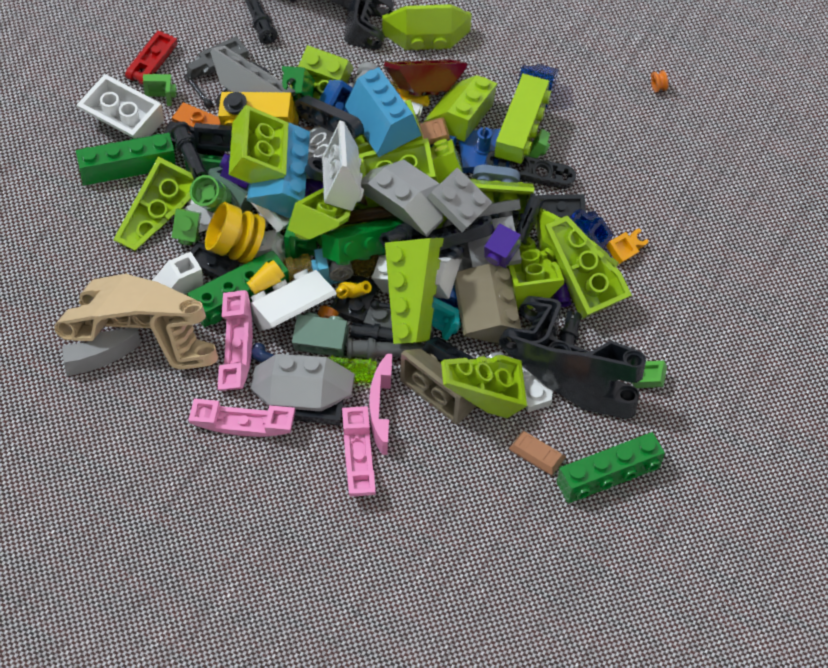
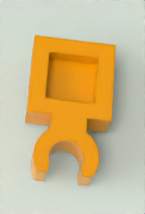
M641 229L634 230L630 235L625 232L605 245L612 257L619 262L618 265L640 252L638 249L643 248L649 242L648 239L640 241L637 238V235L642 231Z

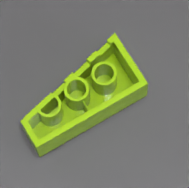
M522 74L496 140L495 157L522 164L525 155L529 156L532 147L531 141L533 138H536L539 123L542 121L545 113L546 104L548 105L552 91L548 90L549 80Z
M444 238L385 243L393 344L430 340L434 311L432 303L433 296L436 295L437 290L435 281L437 270L440 268L441 259H439L440 247L443 246Z

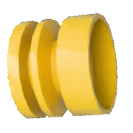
M227 202L221 203L215 210L207 228L205 237L206 250L221 256L228 253L230 259L238 260L242 264L252 261L259 250L264 236V217L258 214L254 215L250 211H245L242 214L240 207Z

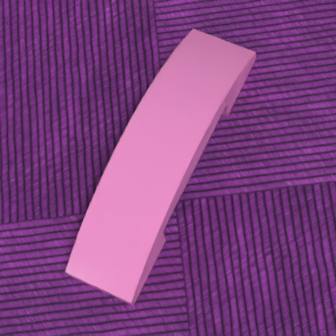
M246 290L223 293L222 317L227 321L224 365H219L218 373L219 391L243 389L248 376L253 331L250 300Z
M387 354L378 365L372 380L369 397L370 428L374 441L382 455H387L389 419H379L380 389H391L392 354Z
M194 399L188 421L195 426L225 434L251 437L277 436L291 433L295 408L269 405V409L266 411L220 406L219 401Z
M368 406L342 408L349 497L376 495Z

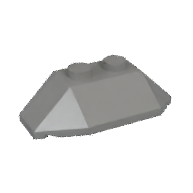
M228 47L212 48L211 56L219 82L227 88L228 92H289L292 96H295V90L289 86L285 90L280 80L239 54L234 53Z
M401 160L372 169L362 179L361 188L364 189V195L412 226L425 237L443 221V213L427 198L440 183L407 161Z
M275 354L254 367L250 389L268 406L322 411L336 405L343 399L351 398L355 374L327 357Z

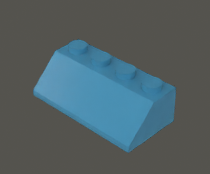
M379 67L358 77L345 108L348 113L360 119L364 127L363 135L378 157L421 136L413 113Z
M289 123L286 176L280 179L249 183L247 201L290 219L295 203L305 198L307 175L305 166L308 161L310 131Z

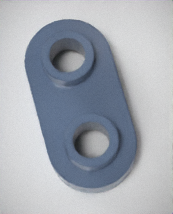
M478 165L473 170V179L517 183L520 182V173L516 169L508 167Z

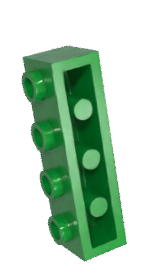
M170 133L75 150L83 186L148 174L158 157L176 165Z
M392 218L325 232L322 234L323 257L335 261L337 265H347L351 263V260H368L372 255H386V250L380 242L381 233L391 231L397 225L405 222L399 218Z
M273 250L187 293L189 297L201 302L206 315L205 319L200 322L203 328L216 324L223 318V293L246 290L249 300L252 302L251 296L255 294L246 282L266 262L270 263L274 260L285 275L280 280H286L289 283L288 269ZM269 287L263 291L265 292V294H268L274 291L273 287Z
M650 432L559 467L556 483L567 503L570 504L661 468L665 452L654 433Z

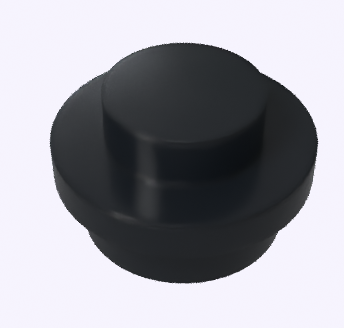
M233 92L225 97L223 105L228 113L238 115L244 106L247 105V99L244 94Z

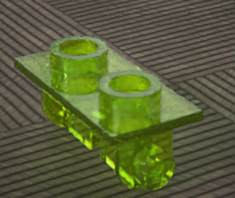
M334 355L327 357L355 374L354 382L372 384L377 369V361H372V358L362 360L334 357Z

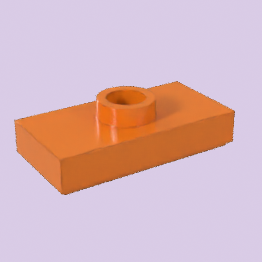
M184 102L172 117V122H186L194 127L195 123L221 125L218 116Z

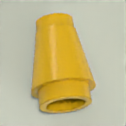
M272 260L270 263L266 262L246 283L252 292L257 294L280 283V279L285 275L277 263Z

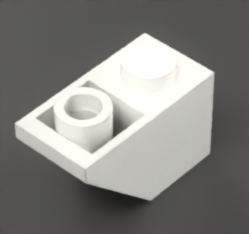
M188 252L168 261L152 281L159 282L185 295L203 285L202 269L193 254Z

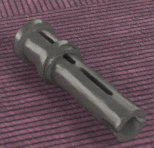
M347 337V360H351L352 357L372 360L375 357H385L387 354H392V357L401 358V353L404 350L420 348L423 350V343L393 344V342H375L373 338H368V340H352L351 337Z

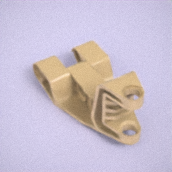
M127 273L90 281L80 293V307L68 309L54 326L55 332L59 337L75 341H93L104 327L151 328L169 364L176 369L210 366L216 363L219 358L215 345L197 340L196 334L193 332V324L203 321L206 317L201 302L159 282L132 276Z

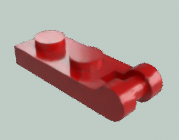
M157 30L127 68L125 78L131 81L137 80L139 84L143 85V74L156 73L178 45L177 38Z

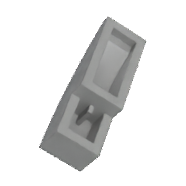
M138 328L100 332L93 341L63 345L62 352L66 375L70 376L92 371L129 354L140 346Z

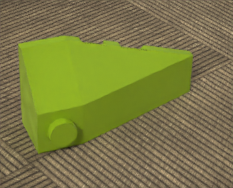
M324 188L295 203L287 230L295 233V236L300 239H312L347 222L351 210L324 203Z
M568 215L545 225L572 301L577 311L582 315L581 320L603 311L632 295L622 273L611 265L600 250L596 249L584 232Z
M528 237L526 244L521 242L519 247L521 264L506 267L510 270L518 310L526 297L550 298L564 284V278L559 265L556 262H551L548 259V254L544 250L540 251L530 237ZM527 305V307H528L529 309L534 308V307H532V306H530V305Z
M496 355L493 358L482 356L469 360L467 358L441 361L443 385L485 412L509 418L527 407L521 360L504 355Z

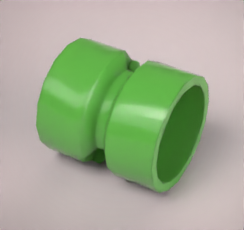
M209 175L197 177L190 186L192 201L209 212L214 213L223 202L231 203L232 194L227 185Z

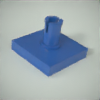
M482 127L479 130H473L465 142L457 139L463 173H473L476 166L485 165L488 153L495 150L496 140L501 129L485 127V130H483ZM494 159L493 165L498 166V159ZM506 161L505 167H508L509 161Z

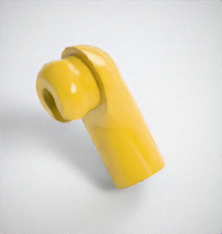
M399 89V95L403 100L410 99L411 102L422 104L423 107L429 106V97L427 95L413 96L408 94L409 91Z
M368 281L361 283L342 282L336 289V295L340 299H346L347 297L357 298L369 293L372 286Z

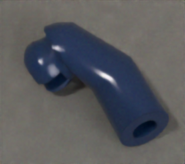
M255 343L252 346L251 358L257 362L262 363L274 356V354L265 351L266 348L261 343Z

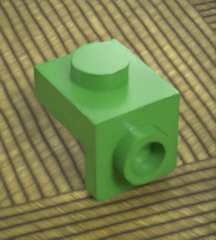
M143 74L144 94L146 96L166 97L167 106H172V98L177 96L176 84H172L171 74Z
M541 129L532 141L531 151L527 157L537 159L539 155H545L550 146L548 143L549 132Z
M177 208L171 238L178 239V243L184 245H193V242L199 241L201 235H198L202 213Z
M646 361L643 379L637 383H632L635 388L664 387L667 371L665 361Z

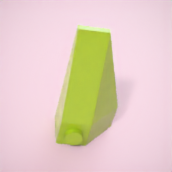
M158 157L113 241L133 251L140 248L175 215L177 208L181 209L191 200L190 186L194 181L192 174Z

